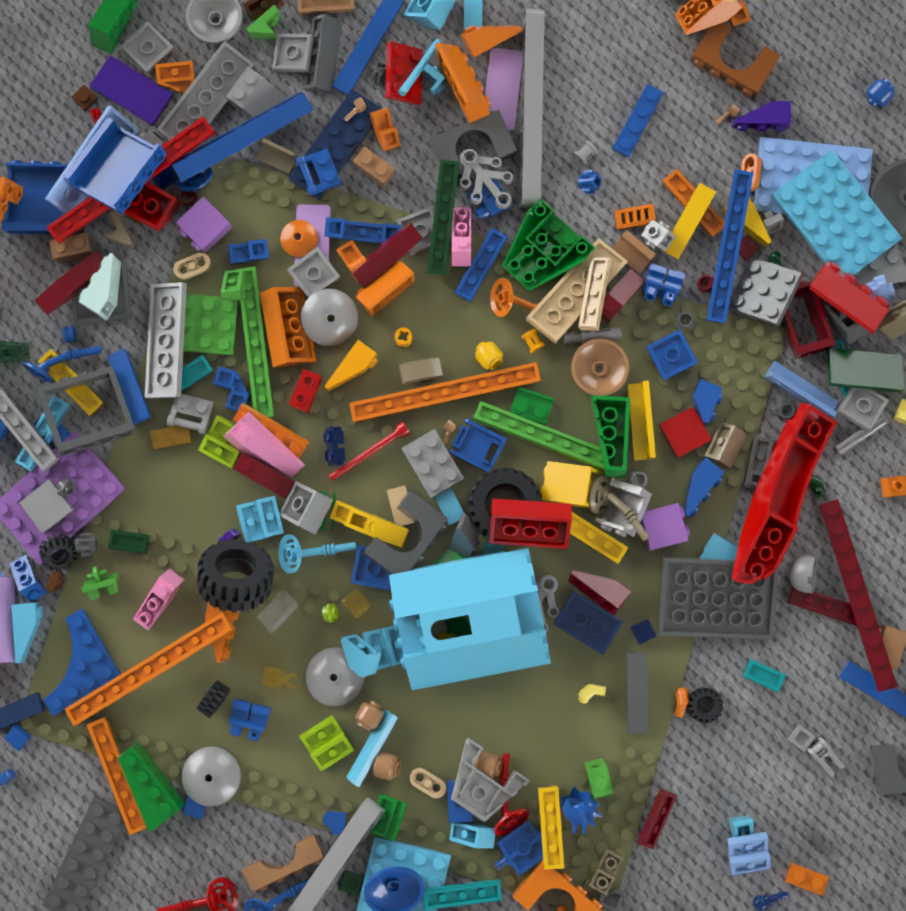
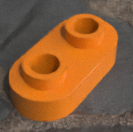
M753 153L744 157L741 166L743 171L754 172L750 192L755 191L760 184L762 166L761 158Z

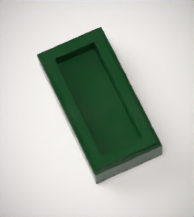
M111 529L108 548L147 554L150 535Z

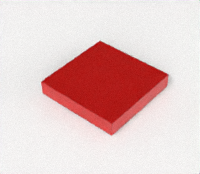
M694 406L659 424L677 458L712 440Z

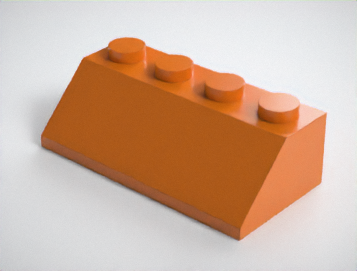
M436 43L439 65L468 122L471 123L490 115V100L487 95H483V87L480 81L476 82L474 78L476 77L475 71L472 66H468V58L465 52L461 53L459 47L455 45Z
M272 287L261 292L260 298L273 368L316 362L313 341L306 335L301 324V311L306 301L303 290L300 287Z

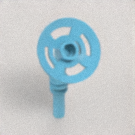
M289 534L285 535L280 541L278 550L279 561L286 573H295L300 566L301 557L322 554L327 556V554L331 555V553L335 555L336 552L357 550V543L352 542L338 545L332 543L331 546L330 544H327V546L324 544L323 547L301 549L297 538Z

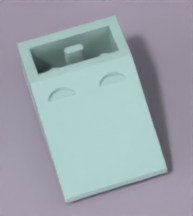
M112 253L104 257L101 262V268L92 275L90 285L87 289H83L79 296V302L106 321L117 306L121 262Z

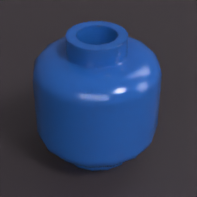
M885 78L875 80L866 91L869 97L867 102L875 108L877 105L885 107L895 95L894 85Z

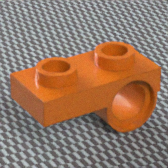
M353 240L336 250L350 272L366 261V258L361 254Z
M906 476L880 479L883 498L906 495Z

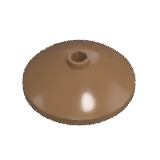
M593 339L581 345L575 352L571 363V373L577 386L590 395L607 396L618 391L625 383L629 374V362L623 349L616 343L607 339ZM597 366L602 368L601 373L596 372L595 368Z

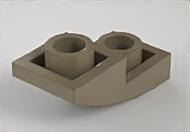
M439 357L399 365L402 384L418 383L424 379L441 378L443 376Z
M606 847L591 878L589 887L607 896L616 878L615 875L624 860V856Z

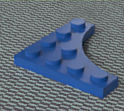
M83 608L65 618L72 638V657L62 682L50 695L43 699L52 716H55L65 710V708L121 675Z

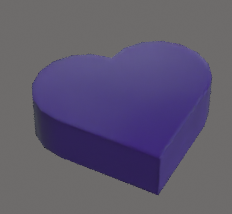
M231 529L219 538L218 541L237 540L242 535L239 530Z

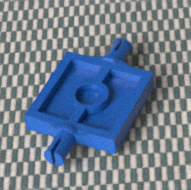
M529 819L496 842L503 853V858L494 863L498 870L509 864L520 876L543 860L541 831L539 832V830L534 828Z

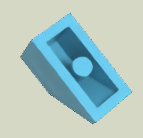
M357 634L341 638V644L349 668L361 678L376 674L381 653Z
M452 822L449 840L477 849L494 848V828L476 823Z

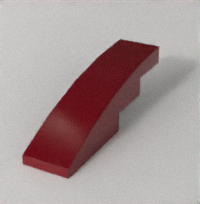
M410 222L383 242L379 249L366 258L365 262L351 271L362 287L365 288L403 257L422 239V236Z
M95 251L49 286L35 299L36 304L48 315L77 296L78 291L91 283L92 275L99 271L104 258L98 251Z

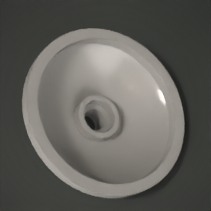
M191 0L186 10V21L190 31L196 38L213 44L232 38L241 26L243 14L238 0ZM215 18H218L219 22L214 23L213 20Z
M323 289L313 293L305 301L301 311V324L306 335L312 341L323 346H336L346 342L354 334L358 324V311L353 300L344 292L336 289ZM330 314L334 316V320L332 322H329L327 320V317Z
M333 647L320 651L311 659L306 670V684L309 692L317 701L328 706H341L351 702L360 693L364 683V677L361 678L349 668L343 648ZM331 674L337 675L336 681L331 680Z
M210 746L197 750L187 759L182 771V783L187 795L196 803L204 806H217L227 802L237 792L241 781V770L236 758L230 752L220 747ZM207 774L212 775V781H207Z

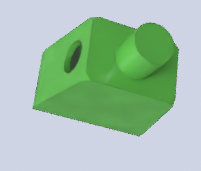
M600 758L584 762L593 798L597 799L612 795L613 789L604 759Z

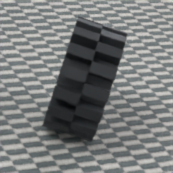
M53 534V538L48 536L47 542L43 540L42 545L39 546V555L47 569L50 568L53 571L55 568L56 571H60L62 567L65 570L67 569L66 565L70 567L72 565L71 561H76L77 552L75 545L67 535L64 537L63 534H59V537H57L56 534ZM57 549H65V551L58 556L51 555Z
M217 680L205 694L204 698H202L197 710L211 718L231 689Z
M702 687L695 689L694 692L692 691L687 707L689 714L696 721L712 723V721L718 720L717 718L722 715L721 711L724 709L722 704L724 703L717 691ZM702 698H709L712 702V709L707 713H702L698 709V702Z

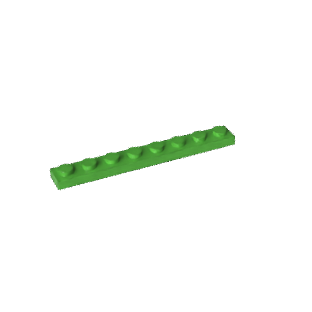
M256 267L240 268L237 270L244 269L246 299H241L240 302L253 409L268 418H275Z
M480 401L473 418L474 421L604 471L600 447Z

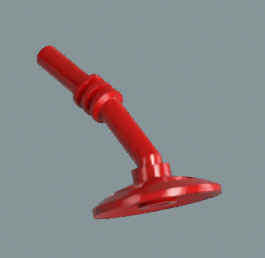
M508 753L502 754L501 774L498 776L500 779L498 783L502 787H504L509 778L510 754ZM507 800L501 807V819L496 824L494 833L497 836L508 834L527 820L529 812L526 809L509 810Z
M219 877L214 879L208 886L207 897L196 900L188 899V901L184 900V902L180 901L178 904L157 908V911H188L189 909L193 911V908L206 905L209 906L211 911L224 910L226 908L228 909L227 911H236L239 896L234 883L230 879ZM223 883V886H216L214 888L215 884ZM228 889L232 897L231 902H228V894L226 892Z

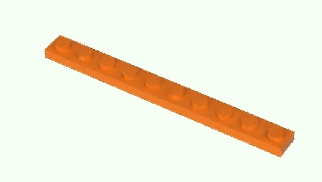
M537 362L356 401L349 403L354 423L537 383L541 379Z
M220 613L65 708L72 725L76 726L233 631L235 628L227 613Z

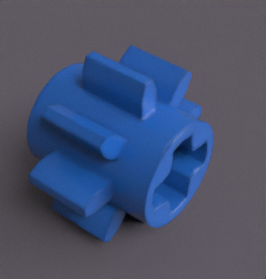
M585 170V174H581L578 179L579 188L582 189V192L594 194L595 190H599L601 187V177L597 172H593V170Z

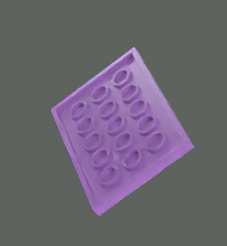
M74 431L63 442L80 438L81 435ZM55 448L53 451L59 457L58 452ZM92 448L59 457V460L46 472L42 471L37 465L33 472L30 471L0 499V520L39 565H43L39 555V546L42 545L43 540L47 542V537L53 538V534H56L57 537H59V534H63L64 537L67 535L69 539H72L127 488ZM65 478L70 479L71 482H77L75 491L66 497L74 510L50 530L42 534L20 505V502L49 479H52L56 486ZM60 549L55 550L51 555L53 556Z

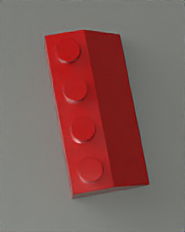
M146 182L123 213L159 232L172 220L180 206V202L176 197Z
M827 260L814 276L809 287L814 293L872 334L889 311L890 305L886 298L872 293L873 290L869 286L861 285L857 282L855 276L843 272L841 267L835 262Z
M492 499L489 544L568 549L572 522L571 504Z

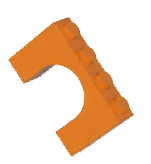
M543 860L537 863L512 893L513 898L525 909L529 910L545 891L559 888L567 891L573 897L575 903L574 911H603V905L595 898L591 900L587 896L588 892L581 885L576 887L571 882L573 879L566 872L561 874L557 869L544 870Z

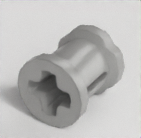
M587 140L585 145L578 152L575 151L573 155L581 165L585 166L587 164L586 161L593 155H596L598 150Z

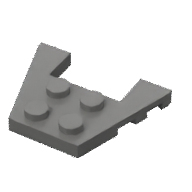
M467 738L451 800L485 822L510 797L516 795L519 789L526 786L530 780L513 770L504 787H502L473 766L483 747Z

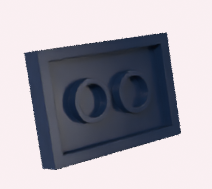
M572 591L553 625L604 655L623 621Z

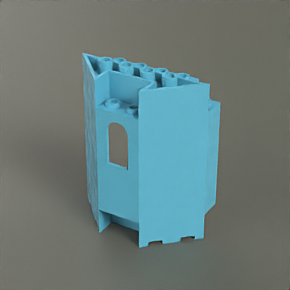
M529 548L479 555L413 568L412 571L389 575L392 600H389L391 612L394 611L395 619H393L395 631L399 630L400 638L397 639L398 648L403 650L401 664L403 670L406 669L412 690L551 664ZM469 615L472 634L438 640L432 636L431 626L434 622Z

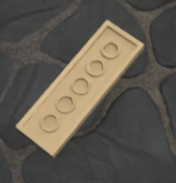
M599 238L593 243L596 249L583 263L570 269L526 317V321L555 344L581 315L591 257L611 259L607 286L627 265L628 261Z

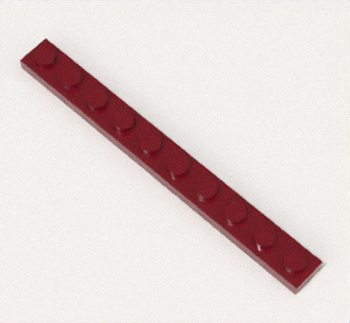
M839 500L820 504V510L877 691L881 692L897 688L895 676Z

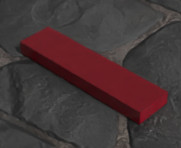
M792 586L788 604L857 626L850 603L814 591L813 594L800 592Z

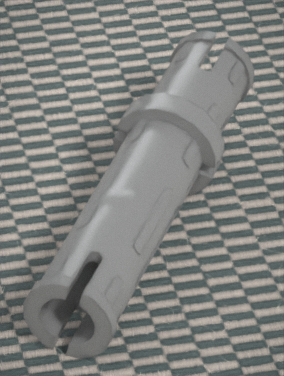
M621 327L599 329V331L580 330L566 332L563 335V342L566 345L572 343L584 344L593 339H621Z

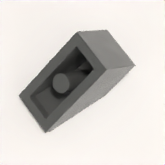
M464 513L457 525L448 549L469 558L472 551L476 552L479 547L480 541H477L480 532Z

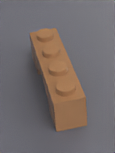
M314 833L296 843L295 857L287 865L276 867L269 865L261 859L244 867L242 872L251 891L257 890L259 893L269 888L268 884L274 881L278 884L286 880V876L291 873L297 875L305 870L304 867L309 864L312 867L322 862L325 853Z

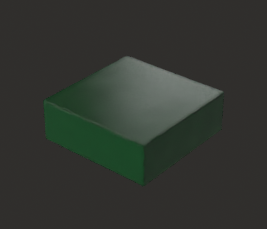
M345 870L339 890L358 895L364 875Z

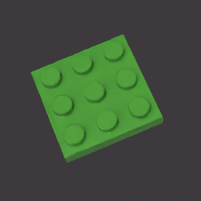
M186 294L183 352L234 356L239 300L229 301L227 298L222 299V297Z

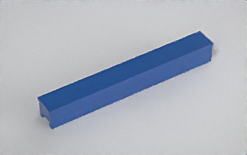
M301 91L187 153L173 163L172 166L178 174L180 182H183L314 109L310 105L305 93Z

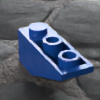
M704 458L691 473L684 505L685 518L689 517V515L693 517L699 510L698 504L701 501L705 502L711 495L710 489L713 486L717 487L723 480L721 476L724 471L708 458Z

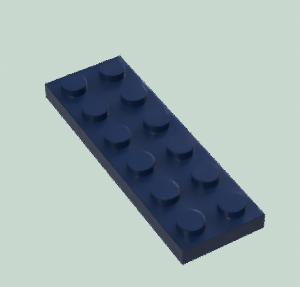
M352 89L304 156L327 148L339 175L373 127L369 113L382 108ZM361 97L366 104L365 111L358 112L346 122L344 118L356 108L353 102ZM307 164L315 185L320 184L313 164ZM296 166L288 179L308 193V186L301 168ZM327 190L312 196L320 201Z

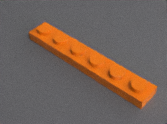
M107 717L87 724L129 835L146 829L145 822L118 761L121 753Z

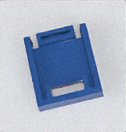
M466 418L464 422L470 425V428L462 425L452 444L453 447L459 450L456 452L450 449L449 453L488 472L492 470L507 439ZM493 443L499 447L490 463L484 458Z

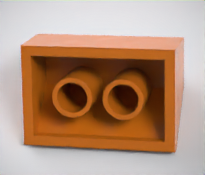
M399 260L387 269L384 274L372 281V284L368 287H362L357 292L356 299L372 318L415 282L414 273Z

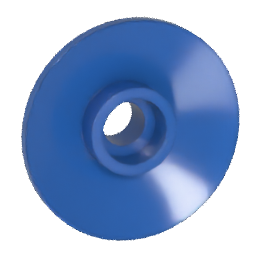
M209 167L183 182H180L178 178L177 186L182 191L200 189L211 180L213 171Z

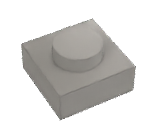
M798 724L787 740L805 752L816 736Z

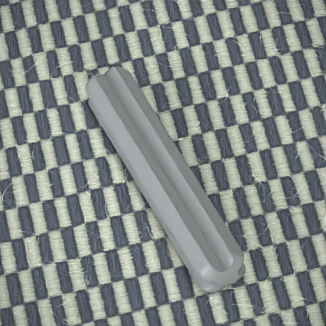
M880 416L869 433L862 428L835 446L836 452L839 455L846 453L886 424L884 419Z

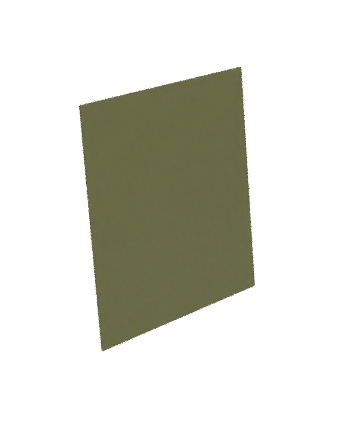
M229 156L210 166L213 176L205 186L200 188L195 204L204 197L233 228L206 253L211 260V267L207 272L187 280H181L172 270L168 283H186V294L222 297L221 287L225 271L256 267L259 293L272 287H296L294 285V278L287 270L295 264V257L290 256L284 251L280 242V236L283 228L288 223L296 220L298 205H329L331 208V218L374 224L386 223L397 225L396 220L412 213L333 188L328 189L319 201L290 182L288 179L290 175ZM451 228L446 276L427 274L429 249L412 256L407 252L399 260L412 270L415 282L371 318L356 299L357 292L362 288V285L359 282L357 283L336 251L349 241L330 238L329 262L341 278L327 289L342 291L353 300L358 311V324L354 334L340 345L323 346L313 341L316 362L273 368L261 304L275 418L270 419L309 441L300 457V460L305 465L292 478L272 467L270 468L290 480L297 481L317 492H327V497L331 499L333 498V492H336L335 503L336 500H339L395 523L387 490L406 486L407 493L409 491L414 492L443 514L435 497H429L401 448L434 429L443 442L445 434L448 432L443 427L448 420L456 424V429L451 434L446 445L448 452L450 449L458 452L459 449L453 447L452 444L462 425L470 428V425L464 422L467 418L507 439L492 470L500 467L521 470L534 480L533 482L538 485L540 490L542 485H544V468L547 466V461L592 467L473 420L480 401L510 412L517 388L521 387L555 398L547 424L544 426L599 447L591 407L592 395L584 392L577 386L571 373L573 356L583 344L572 343L564 345L563 336L555 344L536 329L541 342L545 343V346L530 353L528 344L525 339L522 340L521 338L523 334L535 328L526 321L530 310L512 303L509 313L504 317H499L494 314L491 308V290L494 283L500 278H505L511 283L513 295L538 305L567 273L565 272L529 292L502 267L511 244H504L470 303L454 294L469 266H452ZM471 232V262L486 236ZM188 236L186 238L183 237L175 263L194 254L204 252L202 250L198 252L190 244L192 240ZM267 239L269 259L230 265L228 245ZM354 242L365 258L381 247V244ZM205 261L199 262V266L205 265ZM187 268L181 270L183 274L187 272ZM615 277L606 287L605 297L621 280L620 278ZM502 285L500 286L497 295L503 289ZM642 285L609 324L601 318L599 329L621 327V339H612L610 341L623 349L629 362V374L625 383L618 391L607 396L628 397V384L649 381L656 458L653 460L634 461L629 415L625 478H614L629 483V475L636 470L643 471L647 475L648 483L643 489L650 492L652 496L645 511L679 503V507L682 506L684 509L691 473L704 458H707L705 453L711 441L677 458L659 426L664 421L694 406L691 398L700 379L722 387L721 393L723 397L720 404L715 405V417L712 422L709 421L708 424L704 425L710 438H713L720 422L734 425L747 435L732 468H727L722 463L709 459L724 471L721 476L723 480L717 487L713 486L710 489L711 495L705 502L701 501L698 504L699 510L693 517L689 515V517L683 518L684 525H687L690 531L689 541L648 551L646 540L643 541L637 532L634 537L630 535L622 537L616 534L613 529L611 532L601 529V524L597 523L595 519L596 517L603 519L605 512L597 515L591 509L571 506L573 513L628 547L619 564H616L571 534L568 549L496 544L503 546L502 551L505 552L529 548L535 582L539 583V580L545 575H551L557 580L558 587L554 592V597L559 613L572 591L604 609L568 582L570 573L573 570L613 579L628 587L631 591L630 596L615 614V617L622 620L623 623L604 655L553 625L557 617L552 618L548 615L549 605L545 596L542 600L545 622L549 627L546 638L551 664L417 690L411 689L406 669L403 670L402 664L379 669L376 674L364 677L360 693L345 705L328 706L320 703L311 695L306 684V670L311 659L324 649L333 647L343 648L341 644V638L357 634L363 639L362 633L393 626V619H395L394 611L391 612L389 600H392L391 585L388 591L351 583L357 550L336 552L335 555L331 553V555L327 554V556L322 554L301 557L300 566L295 573H286L282 569L278 550L280 541L285 535H294L299 541L301 549L323 547L324 544L326 546L330 544L331 546L332 543L338 545L352 542L357 543L358 549V545L368 546L374 539V537L344 526V524L335 521L334 530H331V503L330 509L326 513V530H318L314 534L280 516L283 534L254 541L257 547L260 545L270 555L274 564L271 593L267 600L259 604L257 608L253 610L249 608L246 612L239 611L238 619L234 620L233 624L234 628H236L233 639H230L229 647H232L229 659L227 658L225 662L218 663L211 643L87 720L73 726L65 710L52 716L43 701L62 682L71 662L72 638L65 618L83 608L120 673L126 672L206 623L205 615L208 602L202 598L198 591V561L201 558V554L206 549L208 550L209 546L212 544L216 545L219 538L231 529H237L242 536L237 540L244 539L236 505L275 496L280 513L286 501L285 498L235 471L233 468L231 469L198 451L217 415L236 424L233 418L237 412L225 408L231 390L213 385L218 366L238 372L250 395L247 405L253 408L240 300L234 356L183 352L182 368L201 355H204L214 372L181 392L184 395L214 402L206 433L201 434L197 430L190 429L192 443L153 450L150 431L173 427L167 425V419L175 398H145L146 346L136 376L151 418L134 425V435L115 440L106 462L107 467L127 489L84 527L83 533H91L92 537L97 538L98 550L93 552V556L87 557L77 553L76 561L72 562L27 696L40 692L45 711L17 724L31 735L98 756L87 724L107 717L121 754L139 741L165 777L183 784L182 771L184 764L194 752L210 746L223 748L236 758L241 770L239 788L230 800L331 832L330 827L323 823V816L326 812H346V827L361 804L368 797L377 803L380 794H386L408 803L396 841L451 854L448 871L479 881L500 879L501 888L512 892L517 889L536 865L520 876L509 864L498 870L494 863L503 858V853L496 842L505 835L497 836L495 834L494 848L477 849L449 840L451 823H449L447 780H456L465 740L470 738L483 747L482 751L498 755L500 761H502L503 753L510 754L508 777H510L514 770L530 781L526 786L519 789L516 795L508 799V809L511 811L526 809L529 812L527 820L529 819L534 828L539 830V832L541 831L538 788L558 786L559 800L561 796H570L574 786L580 792L588 791L591 793L584 762L603 758L607 765L613 794L594 799L601 805L596 807L602 817H594L595 827L588 822L585 834H582L580 824L575 834L572 833L570 822L560 811L564 868L557 869L561 874L566 872L573 879L571 882L576 887L581 885L588 892L587 896L591 900L595 898L599 901L601 892L589 887V883L607 847L624 856V860L615 875L616 878L610 890L620 888L675 707V693L681 687L695 641V637L664 636L657 634L663 557L699 558L704 552V546L714 533L724 539L726 538L747 469L753 437L757 436L772 383L766 380L764 376L774 361L779 363L787 336L785 330L732 313L727 314L725 324L706 321L709 306L677 297L671 307L662 304L663 298L657 296L654 301L646 300L644 298L645 293L642 292L644 287ZM692 311L694 313V328L691 330L683 328L681 332L698 363L663 381L645 347L678 330L675 327L677 324L676 312ZM331 314L328 315L327 320L329 322H332L334 320V316ZM580 317L566 332L580 331L578 327ZM399 328H407L411 331L412 343L408 347H400L395 341V333ZM401 334L400 340L407 341V335ZM357 340L377 353L376 359L378 361L372 369L369 368L363 374L330 391L325 389L324 386ZM492 341L503 352V362L498 368L486 370L475 359L476 347L481 342ZM439 357L443 373L441 378L424 379L418 383L402 384L399 365ZM537 362L541 379L537 383L353 423L349 405L352 402ZM597 366L595 368L596 372H602L601 367ZM303 369L318 374L323 378L309 414L289 406L290 399ZM179 414L176 417L196 423L202 422V420ZM123 416L119 426L126 424ZM402 421L411 433L406 438L402 437L401 439L400 437L336 480H330L329 474L394 432V429L397 427L396 425ZM492 443L484 459L491 463L499 446ZM450 454L464 480L453 485L451 488L464 514L470 519L468 501L471 489L486 472ZM595 468L601 472H604L603 476H605V471ZM603 481L601 486H606V482ZM500 487L489 495L487 510L491 516L492 499L523 500L515 489ZM611 487L612 493L615 491L613 487ZM601 505L599 509L602 510L605 507V505ZM447 521L445 522L447 526L441 534H436L433 538L436 540L430 549H425L422 553L424 558L418 565L414 564L411 570L432 565L448 550L459 521L450 526ZM416 523L402 526L409 529L402 548L387 542L384 543L397 552L406 553L412 551L419 541V529ZM111 529L150 535L147 554L109 549L108 543ZM481 532L477 541H480L479 547L476 552L472 551L470 557L481 555L484 542L489 543V538L482 535ZM98 566L100 571L106 569L108 575L118 572L119 590L115 594L108 595L106 588L103 587L99 588L101 597L90 600L87 593L82 592L81 587L84 586L83 582L88 581L87 575L93 573V567ZM168 569H171L185 581L148 631L134 621L133 618L158 578ZM228 572L222 574L223 576L232 579H242L248 577L246 574L240 572ZM550 581L544 583L547 589L552 585ZM331 603H334L339 615L337 622L329 623V621L326 622L324 620L322 610L327 604L331 605ZM555 608L550 609V614L552 616L556 615L557 610ZM444 620L436 621L431 626V634L435 639H438L437 636L444 631L451 633L447 629ZM626 652H646L647 733H627ZM331 674L330 676L332 681H336L338 678L336 674ZM219 680L231 690L213 716L208 718L197 710V707L212 685ZM588 684L606 687L605 696L593 695L585 704L578 700L579 691ZM237 698L253 702V704L272 707L266 729L262 732L258 741L248 739L250 728L243 727L241 736L230 734L231 723H229L234 699ZM373 701L381 705V711L387 709L398 717L379 753L384 752L397 756L399 762H401V769L398 777H394V779L389 781L374 776L373 769L370 767L364 780L358 787L346 777L373 729L368 731L357 725L358 721H356L355 715L362 703ZM333 715L354 748V751L321 772L299 735ZM421 767L441 778L446 784L445 794L441 798H432L417 789L410 782L411 772L415 768ZM422 774L416 775L418 781L423 780ZM206 775L207 781H212V775ZM495 776V778L492 780L498 783V780L500 779L497 776ZM433 785V790L439 791L440 785ZM501 808L485 822L472 816L473 822L469 823L495 828L501 819ZM370 833L363 843L372 846L375 834ZM549 889L538 898L540 901L558 907L564 905L568 910L574 911V899L563 889ZM602 907L603 911H610V910H608V909Z

